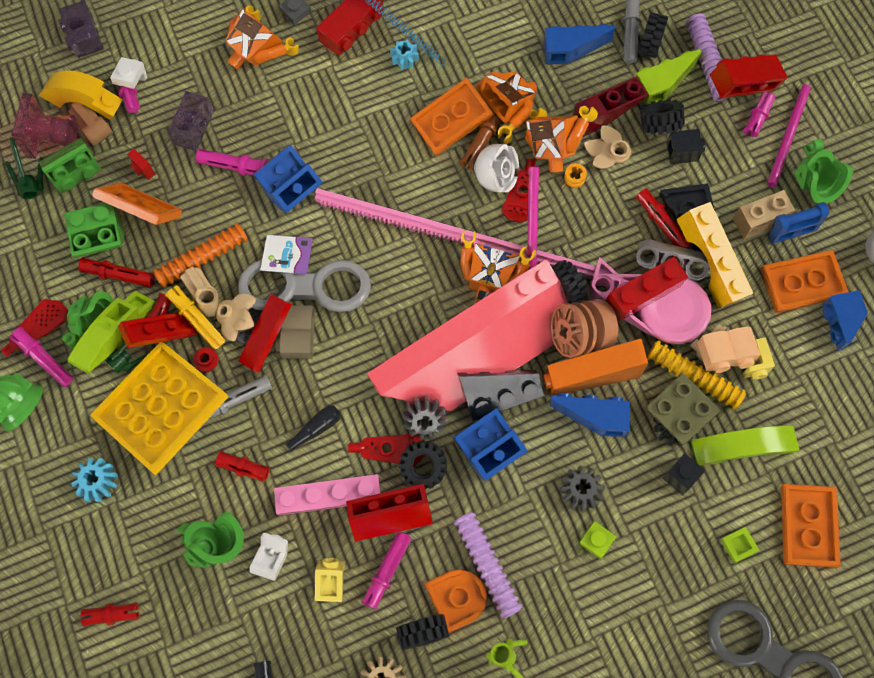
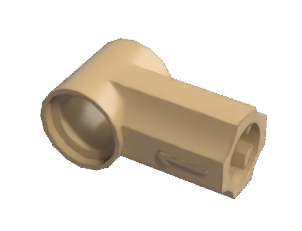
M191 267L185 270L180 279L193 301L196 302L198 310L205 317L215 316L219 307L217 290L211 287L200 268Z

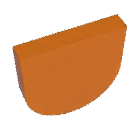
M452 570L424 583L438 615L444 614L449 633L474 622L485 609L487 602L485 585L478 576L469 571Z

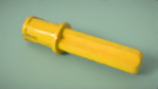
M178 285L173 287L174 290L171 288L165 296L180 311L179 315H184L214 350L220 348L225 343V339L195 306L196 302H191Z

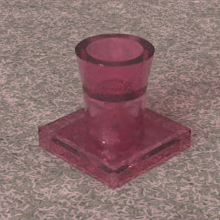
M22 93L11 136L27 158H37L41 141L65 147L76 141L78 126L74 115H45L32 94Z

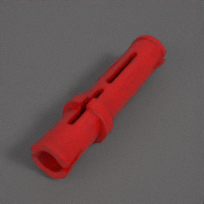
M645 188L636 195V200L647 211V217L656 222L673 245L687 249L693 245L691 242L686 241L683 232L664 210L665 206L662 203H658L648 188ZM650 204H652V206L661 215L662 218L658 216V214L653 210ZM666 223L674 231L678 238H676L675 235L671 232V230L666 226Z
M82 257L78 266L80 273L96 275L103 280L109 278L152 288L155 281V275L152 272L114 265L107 260L101 262Z

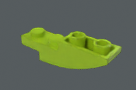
M134 291L125 300L115 299L82 335L68 357V363L89 374L122 345L123 337L118 328L120 322L146 317L148 312L152 311L155 301L137 291Z

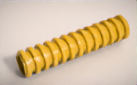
M660 340L654 343L647 355V360H654L655 365L661 364V368L664 369L666 367L669 373L673 371L676 377L684 373L699 389H703V393L709 392L710 397L713 398L715 396L717 401H724V405H731V409H738L746 396V390H739V386H732V382H725L723 377L718 378L717 373L711 374L710 371L703 369V365L700 364L698 366L696 361H689V357H682V353H675V349H668V345H661Z

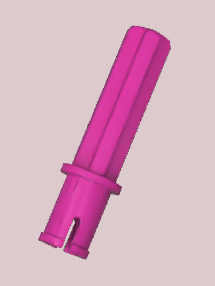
M22 327L12 332L10 339L25 352L24 355L26 357H32L62 387H67L74 380L73 376L41 347L42 343L33 339Z
M403 532L396 534L375 577H371L372 583L364 599L361 601L362 604L377 610L386 589H390L389 583L411 541L410 536Z

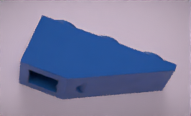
M615 25L553 26L545 28V65L569 64L612 42Z
M558 393L556 396L551 397L550 407L600 436L626 437L629 433L630 401H623L622 397L613 396L608 397L607 400L597 399L595 395H583L582 398L572 397L568 393Z

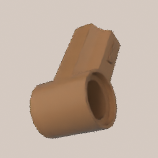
M77 102L71 104V108L68 111L69 114L81 127V131L93 146H96L113 134L108 124L101 116L98 117L94 110Z

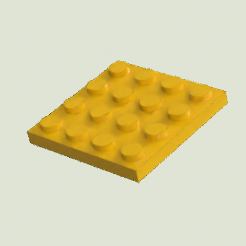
M160 342L90 416L154 475H157L229 396L164 342Z

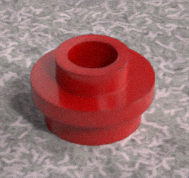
M208 347L199 349L193 357V364L196 369L205 373L214 370L219 362L217 353ZM204 356H209V360L207 362H201V359Z

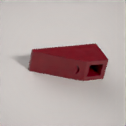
M636 76L576 103L572 116L581 118L579 109L582 106L589 108L588 113L591 107L597 110V118L592 122H588L589 125L583 135L585 137L600 130L602 126L610 124L647 98L649 94Z

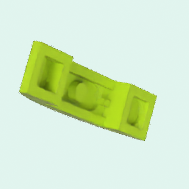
M772 426L739 430L691 441L695 462L700 466L718 464L726 460L773 454L774 456L800 451L794 426Z

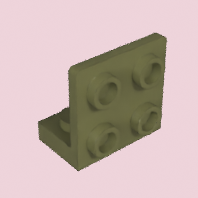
M684 373L647 406V410L682 445H685L721 411Z

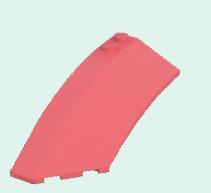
M544 260L368 372L367 375L380 396L393 397L415 404L414 398L416 396L421 401H424L425 396L428 395L430 402L438 399L439 406H443L446 412H451L466 402L457 373L480 374V372L505 373L506 371H515L554 345L551 335V318L558 306L568 303L561 282L548 261Z

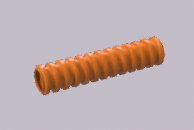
M236 222L234 227L231 228L229 226L227 231L222 230L220 235L215 234V238H208L206 243L201 242V246L198 247L196 245L192 251L188 249V253L185 255L181 253V257H174V261H167L165 266L163 264L160 265V269H153V273L160 285L166 288L167 284H173L175 279L179 281L180 276L184 274L185 270L191 267L201 268L200 265H207V261H214V257H221V253H228L227 250H233L235 245L240 246L242 241L246 243L248 238L240 224Z

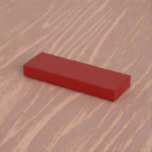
M270 294L238 362L255 372H260L292 304Z
M179 312L122 321L118 325L127 348L193 337L198 333L184 315H179Z

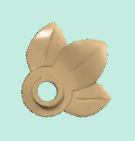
M609 126L601 127V139L590 140L584 143L587 153L595 157L593 166L600 169L610 168L615 163H624L631 155V148L627 142L622 140L620 132ZM620 151L622 155H618L615 152Z
M243 293L237 295L232 301L224 300L219 304L216 318L221 323V332L227 340L234 342L237 338L238 330L242 331L254 327L253 319L248 310L255 304V297Z

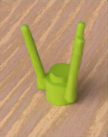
M508 639L506 644H495L490 653L486 654L489 666L492 667L496 664L498 667L510 671L516 678H524L514 667L516 653L513 648L527 645V640L513 641Z

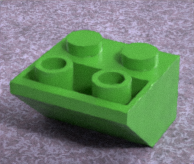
M82 138L39 162L43 172L60 194L73 189L78 183L92 178L97 172L102 170Z
M103 203L64 213L73 259L122 247L125 232L122 216L117 207Z

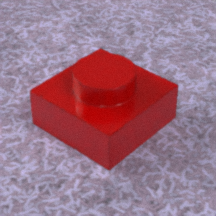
M135 149L127 154L132 162L129 166L138 176L143 174L150 180L156 175L150 163Z

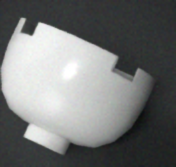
M493 144L480 152L474 164V171L480 185L493 192H509L517 181L518 176H514L515 169H519V161L514 147L507 146V144Z

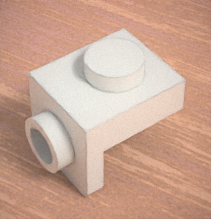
M121 57L110 78L112 84L134 89L139 80L146 81L147 74L143 62Z
M263 533L261 545L250 565V573L275 581L287 557L288 541L279 535Z

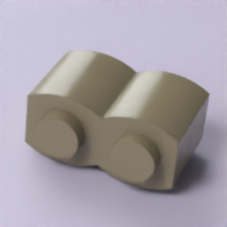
M291 306L281 327L280 336L276 337V351H280L282 359L313 358L315 326L313 306Z

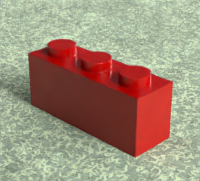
M344 0L316 28L319 42L340 56L344 51L351 48L353 42L359 36L366 33L368 27L374 21L382 17V13L379 14V10L375 11L372 5H368L369 1ZM376 0L373 7L380 1L377 9H379L383 5V0Z
M761 54L756 57L743 56L739 59L725 58L719 61L716 65L717 67L709 74L720 98L772 92L788 78L776 54Z
M674 256L613 290L605 301L615 312L617 322H620L680 288L689 277Z
M424 483L346 501L348 521L355 542L433 524Z

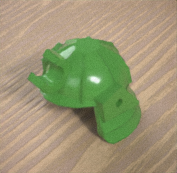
M822 139L813 140L812 144L803 146L807 156L802 159L794 173L801 189H807L816 203L825 202L828 204L836 200L846 190L854 171L850 165L844 164L836 158L834 159V155L830 150L823 149Z
M98 291L89 299L83 296L69 306L67 327L70 332L63 335L61 339L73 350L89 326L114 299L108 293Z
M16 372L13 375L0 377V425L6 432L14 430L26 420L38 404L43 393L41 385L30 383Z
M229 512L222 513L214 523L206 521H196L192 524L183 523L177 529L178 533L184 535L181 542L185 544L186 551L182 555L189 565L207 568L234 559L240 553L244 542L241 525Z

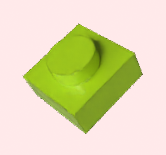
M594 521L579 545L601 560L617 536Z
M746 526L720 540L734 564L760 551Z

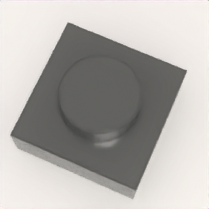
M286 0L279 5L280 11L293 25L312 13L311 7L304 0Z

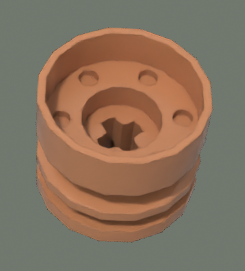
M600 299L562 304L555 309L551 318L553 343L557 350L568 358L613 347L618 337L616 314L606 301Z

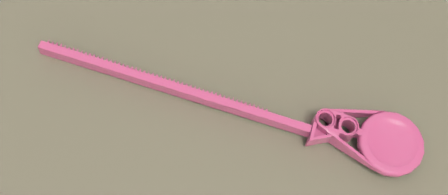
M318 188L315 191V201L320 203L321 206L323 204L325 207L328 205L329 209L333 207V210L337 208V211L339 209L342 212L345 210L346 213L350 211V215L354 213V216L358 214V216L362 215L363 218L367 216V219L371 217V221L375 219V222L377 220L380 222L384 221V224L388 222V225L392 223V227L396 224L397 227L401 226V229L405 227V230L409 228V231L413 229L415 232L417 230L418 234L421 231L422 235L424 233L427 236L431 234V237L435 235V239L438 236L439 240L441 238H444V241L448 239V242L452 240V244L454 241L457 244L460 242L461 246L464 244L461 239L464 229ZM465 230V238L472 240L474 238L473 232ZM476 233V240L472 243V246L477 243L519 256L520 250L525 247ZM537 250V264L547 260L552 267L561 260L570 261L572 267L576 266L578 268L577 272L583 274L581 277L591 279L592 284L589 295L592 300L600 299L605 301L610 292L642 275L618 274L600 257L597 266ZM687 279L680 288L639 310L638 314L641 321L633 315L624 320L664 343L683 344L694 341L705 332L711 320V303L707 293L700 285ZM603 286L607 291L601 292L596 287Z

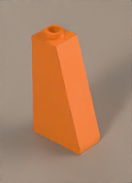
M642 339L548 365L546 374H543L545 389H550L551 396H556L558 393H570L640 378L648 365Z

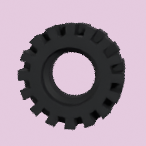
M650 12L638 54L652 58L657 57L668 16Z
M660 99L658 102L651 101V104L646 103L641 107L642 130H645L646 133L663 135V132L670 134L671 131L676 132L678 128L682 129L683 125H685L684 104L681 101L678 102L675 99L673 101L671 99L663 101Z
M561 260L552 266L561 282L569 304L579 303L588 296V287L585 286L587 282L585 279H582L581 276L583 274L577 272L578 268L576 266L572 267V263L566 260Z
M418 441L411 444L400 458L399 468L401 470V477H404L405 482L412 486L424 483L425 489L434 488L435 485L442 481L447 471V458L444 455V451L437 444H432L430 441ZM420 455H426L433 461L434 468L427 475H420L414 470L413 462Z
M444 614L429 616L396 627L402 650L419 647L450 636Z

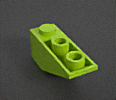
M701 50L684 52L677 58L663 60L659 65L651 68L645 67L636 73L637 78L649 94L647 98L642 100L643 105L646 103L651 104V101L658 102L660 99L666 100L697 65Z

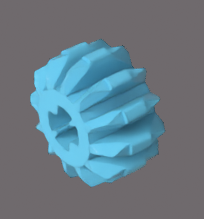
M88 458L87 466L79 463L81 471L72 473L74 477L78 478L71 483L72 487L78 488L75 494L78 497L84 496V500L87 502H91L93 499L96 502H102L103 495L108 498L111 497V493L108 490L110 488H117V484L112 481L118 478V474L112 472L114 466L111 463L106 464L103 458H99L97 461L93 458ZM98 477V481L96 483L92 482L93 478L97 479Z

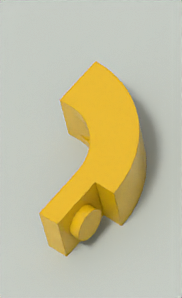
M70 70L54 73L39 94L40 97L59 108L67 102L80 103L110 121L123 100L103 88L104 82L100 79L82 72Z

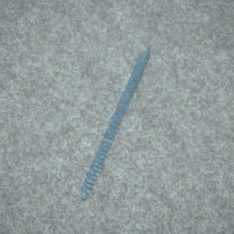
M368 0V5H372V8H375V11H378L379 9H377V6L379 5L380 1L373 7L376 0H374L371 4V0ZM387 7L382 11V12H383V13H382V17H384L383 14H384L385 10L387 9ZM392 13V14L387 18V19H389V21H390V19H391V17H392V15H393L394 13ZM395 16L390 22H392V25H395V24H396V26H397V24H398V22L400 21V19H399L396 23L393 24V22L395 21V19H396V17H397V16ZM410 27L404 32V33H406V34H405V37H407L406 35H407V33H408ZM417 33L411 38L409 36V40L412 39V43L416 41L414 40V38L417 35ZM429 44V45L424 49V50H426V51H425V54L429 53L428 56H429V57L432 56V60L435 59L436 57L438 58L439 55H440V53H439L437 56L434 57V55H435V53L437 52V50L434 51V52L430 55V53L432 52V50H433L434 47H432V48L427 52L428 48L430 47V44Z

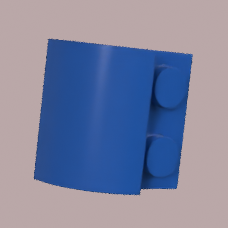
M292 145L285 147L252 174L265 190L267 197L285 213L289 212L323 183L311 166L303 161Z
M497 408L453 437L466 456L469 465L483 481L488 480L528 452L514 429L511 430Z

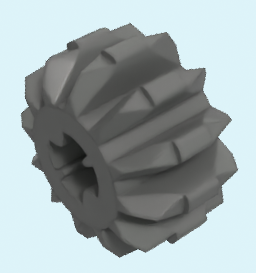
M426 395L424 401H421L416 396L414 398L415 404L407 403V411L403 412L404 428L410 429L412 437L419 434L421 440L425 438V435H429L433 439L435 437L434 432L442 433V425L446 424L447 419L444 416L446 413L445 408L439 406L438 399L430 402L429 396Z
M583 466L578 467L577 473L570 469L568 470L569 477L563 476L561 482L566 486L560 487L559 492L567 494L562 501L567 503L572 500L573 503L570 507L572 510L577 507V504H580L582 512L586 511L587 504L590 508L594 509L597 506L595 500L602 501L603 499L602 494L599 492L604 491L605 485L596 484L602 477L597 475L593 478L591 476L593 473L592 468H589L587 474L584 473ZM579 484H584L583 488H588L585 494H580L581 490H576Z

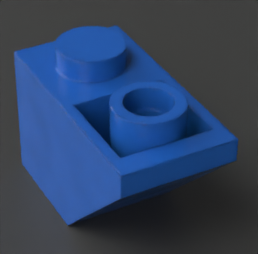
M860 290L832 295L823 304V316L829 322L831 328L830 337L832 342L836 343L838 351L843 350L852 342L868 314Z

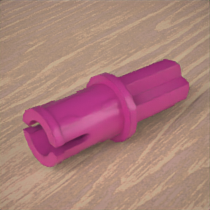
M118 85V94L123 99L127 112L138 113L140 104L136 96V87L132 89Z
M762 93L756 107L751 110V117L743 130L746 135L751 131L750 137L758 136L764 121L769 118L768 113L775 101L773 93Z

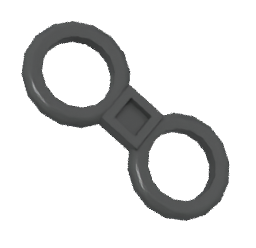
M731 600L720 604L711 614L707 624L708 640L712 650L724 662L738 667H749L758 664L776 678H791L794 669L799 664L814 662L822 666L828 672L830 678H844L839 667L830 657L817 651L808 650L793 654L774 641L772 626L767 615L758 606L748 601ZM733 611L744 612L751 615L760 628L761 639L758 647L752 653L736 655L723 645L719 636V626L722 619L728 613Z

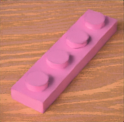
M378 474L274 488L276 514L278 516L347 507L346 501L380 493Z

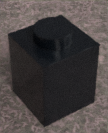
M699 129L673 131L670 133L666 143L670 164L698 162L702 152H705V139L701 138Z
M684 453L662 479L683 496L705 470Z

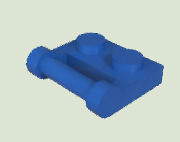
M822 202L816 204L814 208L787 216L785 214L776 216V224L768 235L771 245L817 231L829 215L827 204Z

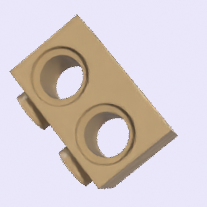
M785 190L741 206L733 221L745 240L773 229V226L776 224V216L794 214L796 210Z

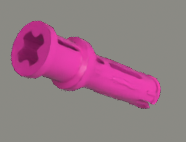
M201 148L196 153V163L238 171L242 176L254 174L269 161L265 158L262 160L253 159L245 154L238 157Z

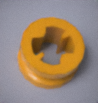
M574 163L569 165L565 171V183L572 188L581 187L585 182L587 171L581 164ZM572 172H576V175L579 173V179L571 178Z

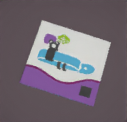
M267 235L260 271L307 274L313 238Z

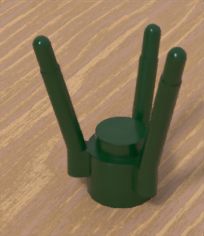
M10 138L12 152L20 176L19 180L10 162L6 161L5 165L14 182L17 194L22 199L36 198L40 195L39 190H44L42 182L43 170L40 163L38 164L37 180L33 175H25L15 140Z
M123 339L122 345L109 355L105 361L117 373L123 369L128 373L149 353L129 362L132 357L125 350L127 346Z

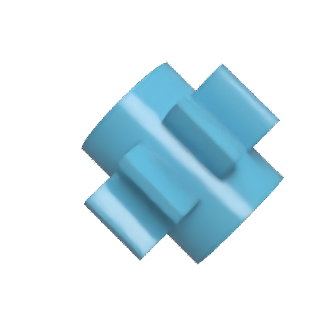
M408 39L406 41H396V47L390 49L392 64H398L401 70L409 67L413 68V62L419 61L417 45H412Z

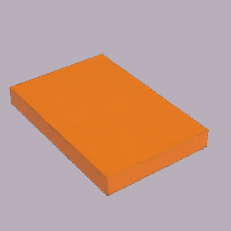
M466 77L412 116L410 121L437 157L480 126L484 121L494 116V114Z
M123 183L98 187L94 189L92 196L155 225L178 219L182 214L181 208Z
M833 250L771 263L760 268L776 314L825 303L832 295L849 292Z
M782 484L784 565L841 567L837 487Z

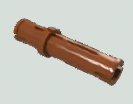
M492 109L491 111L494 116L480 124L479 132L460 160V165L463 168L466 167L467 163L469 164L467 170H473L477 157L490 139L495 137L497 127L502 121Z

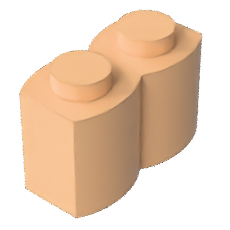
M751 327L702 335L697 342L706 371L715 370V373H721L729 370L730 366H739L741 369L753 366L760 356Z

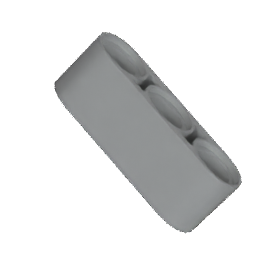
M644 240L637 248V262L644 268L652 269L665 262L668 256L673 255L679 258L678 262L689 279L700 280L708 273V261L702 252L654 240ZM646 249L652 250L655 253V255L653 257L646 258L642 255L641 252ZM693 262H701L704 265L698 270L690 267Z

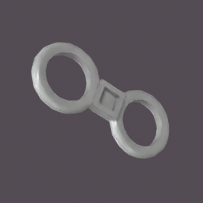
M262 260L249 265L242 272L238 282L239 294L244 293L253 296L248 286L254 275L261 272ZM338 260L322 266L316 274L279 272L285 277L287 284L285 290L278 297L287 302L291 299L317 300L321 306L330 311L346 312L352 311L364 303L369 296L371 283L369 275L363 267L352 261ZM346 271L356 275L361 286L359 292L351 299L337 301L327 297L323 292L324 280L334 272ZM256 298V302L251 308L263 311L268 300Z

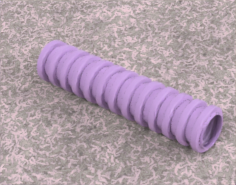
M694 14L687 19L686 26L688 27L695 50H701L699 62L706 76L710 92L713 94L712 98L714 101H723L727 98H720L709 75L722 58L717 50V45L713 39V34L708 26L709 23L706 20L705 14Z
M472 512L467 513L455 520L454 525L459 527L458 533L463 535L462 541H466L465 547L470 549L469 555L474 557L473 563L478 565L477 571H481V579H485L486 583L484 585L490 589L488 591L489 595H493L494 598L492 600L494 603L497 602L498 606L496 608L501 610V618H507L519 612L523 606L518 604L519 598L514 596L515 590L509 586L511 582L506 581L507 575L502 573L503 567L498 565L499 559L494 557L495 551L490 549L491 543H487L488 537L483 535V528H479L480 522L475 520L476 514Z

